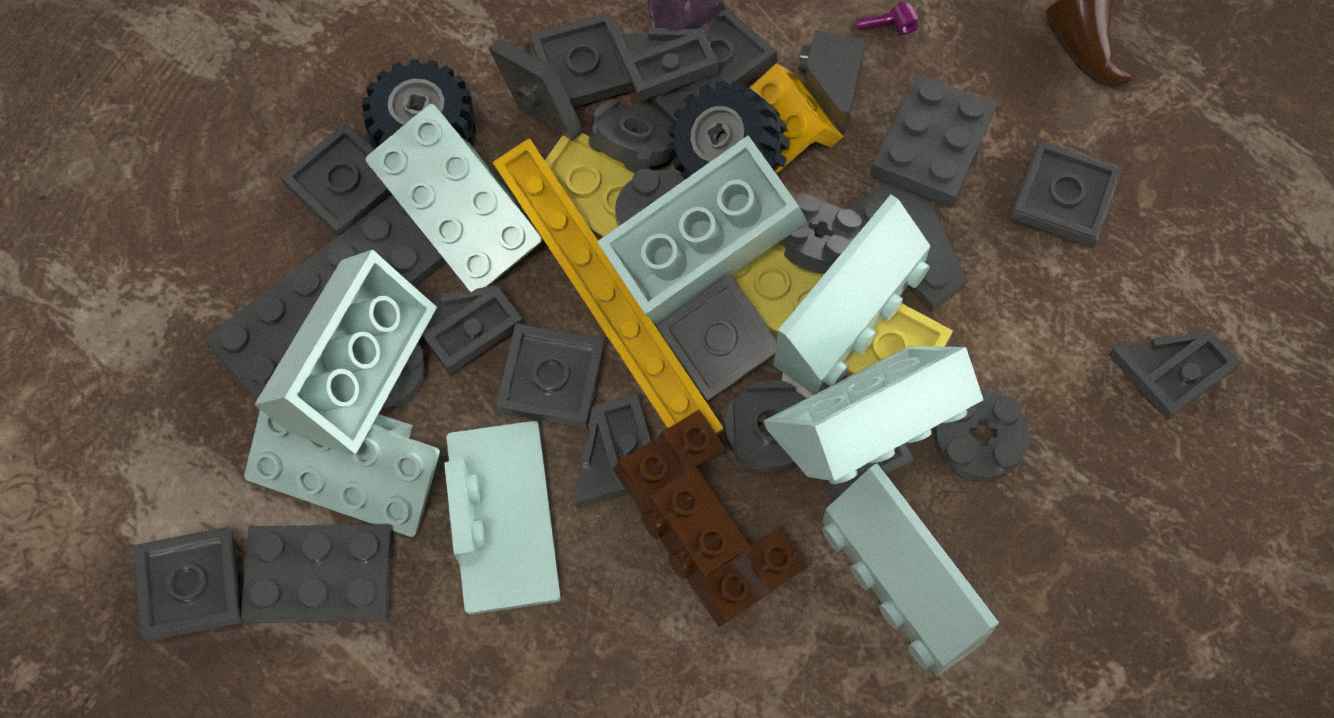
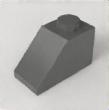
M815 30L812 45H803L798 70L805 71V86L840 133L845 134L861 67L865 40Z

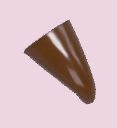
M1059 0L1051 5L1045 13L1068 52L1084 71L1098 82L1111 86L1121 85L1132 80L1133 76L1121 70L1112 59L1110 26L1113 0Z

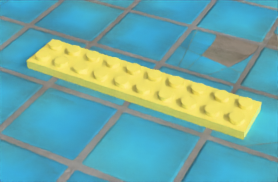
M581 132L573 141L562 136L545 159V162L599 241L618 227L615 215L616 201L622 188L633 179L635 173L626 169L624 163L593 150L588 144L589 136ZM781 242L733 274L776 338L778 329L825 274L805 270L790 262L784 256L786 248ZM901 304L889 321L882 318L873 328L877 333L865 352L861 355L854 352L845 364L849 366V369L845 376L849 377L908 346L945 347L951 338L953 330Z

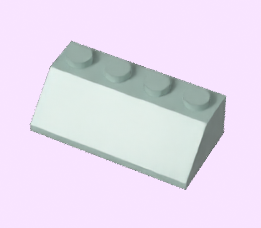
M746 136L597 243L645 315L658 325L728 274L733 275L807 223V220L797 202L751 138Z
M893 195L886 199L778 329L773 366L812 394H816L824 390L827 385L830 387L843 379L849 369V366L845 364L854 352L860 355L865 352L876 336L877 332L873 328L882 318L889 321L903 302V298L900 295L908 285L916 288L930 268L925 263L930 244L899 199Z
M374 250L341 260L254 405L293 435L348 455H355L437 307Z
M908 346L764 420L766 430L807 477L829 480L831 484H838L854 478L857 475L856 469L867 463H877L889 459L895 454L894 449L904 443H913L929 437L932 434L931 428L940 423H950L964 418L968 414L967 409L983 401V397L966 347Z
M878 463L870 467L826 508L822 521L824 524L822 532L826 540L835 551H844L853 563L850 566V570L856 581L864 590L867 591L870 588L882 602L879 605L881 614L893 629H902L911 642L908 645L910 653L924 670L930 667L937 677L983 645L999 624L998 620Z

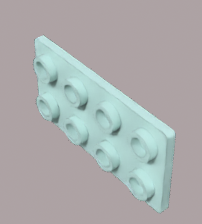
M434 104L426 106L366 157V162L470 292L477 288L491 285L543 241L538 231L521 212L522 207L472 145L458 134Z
M260 410L244 478L258 485L374 525L390 524L392 531L414 537L419 532L440 451L436 447L409 439L413 425L378 414L355 455H348L287 432Z
M529 421L449 433L447 435L449 462H444L453 551L460 566L466 613L474 615L559 602L561 596L538 422Z

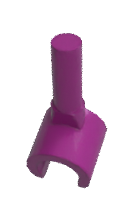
M900 2L890 10V13L857 19L858 30L895 24L899 34L906 35L918 29V16L911 4Z

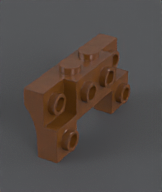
M697 410L661 432L650 443L620 460L613 468V471L642 512V522L648 533L654 539H660L670 554L668 559L674 572L681 579H687L717 626L721 627L803 571L807 566L780 527L750 547L698 470L718 457L726 448L701 411Z

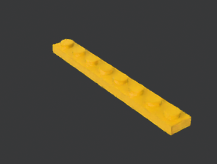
M527 139L495 160L493 164L667 428L700 410L717 436L725 432L723 426L652 320L645 315L597 243V238L531 139Z

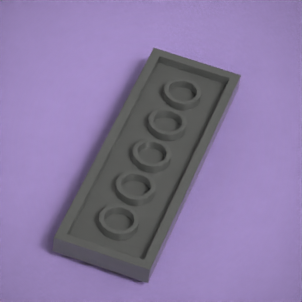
M393 195L204 338L212 351L255 401L259 398L341 260L374 250L415 288L447 263Z

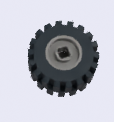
M411 59L410 64L405 66L398 62L392 65L391 72L388 73L382 70L376 75L378 83L370 82L366 89L368 97H363L362 101L364 112L362 115L370 145L374 149L429 104L437 106L458 134L473 147L476 127L469 89H466L465 81L460 75L454 77L453 69L447 65L440 69L438 68L437 61L428 60L426 64H420L419 59Z
M716 81L715 89L708 84L699 87L700 95L695 97L690 93L684 99L687 106L683 111L677 108L673 115L678 121L676 125L669 126L668 135L673 137L674 141L668 143V151L676 157L672 160V163L676 170L683 173L681 176L684 179L690 177L746 136L751 138L774 171L777 166L784 167L787 158L781 154L782 150L789 149V139L782 135L788 131L785 122L779 118L780 113L751 88L748 89L741 83L733 82L731 86L726 81Z

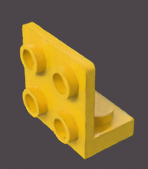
M776 63L750 87L780 113L779 118L786 124L788 131L782 135L789 139V149L782 150L781 152L787 158L784 167L810 144L818 142L832 148L843 138V135L796 73ZM777 166L774 172L777 174L784 167Z

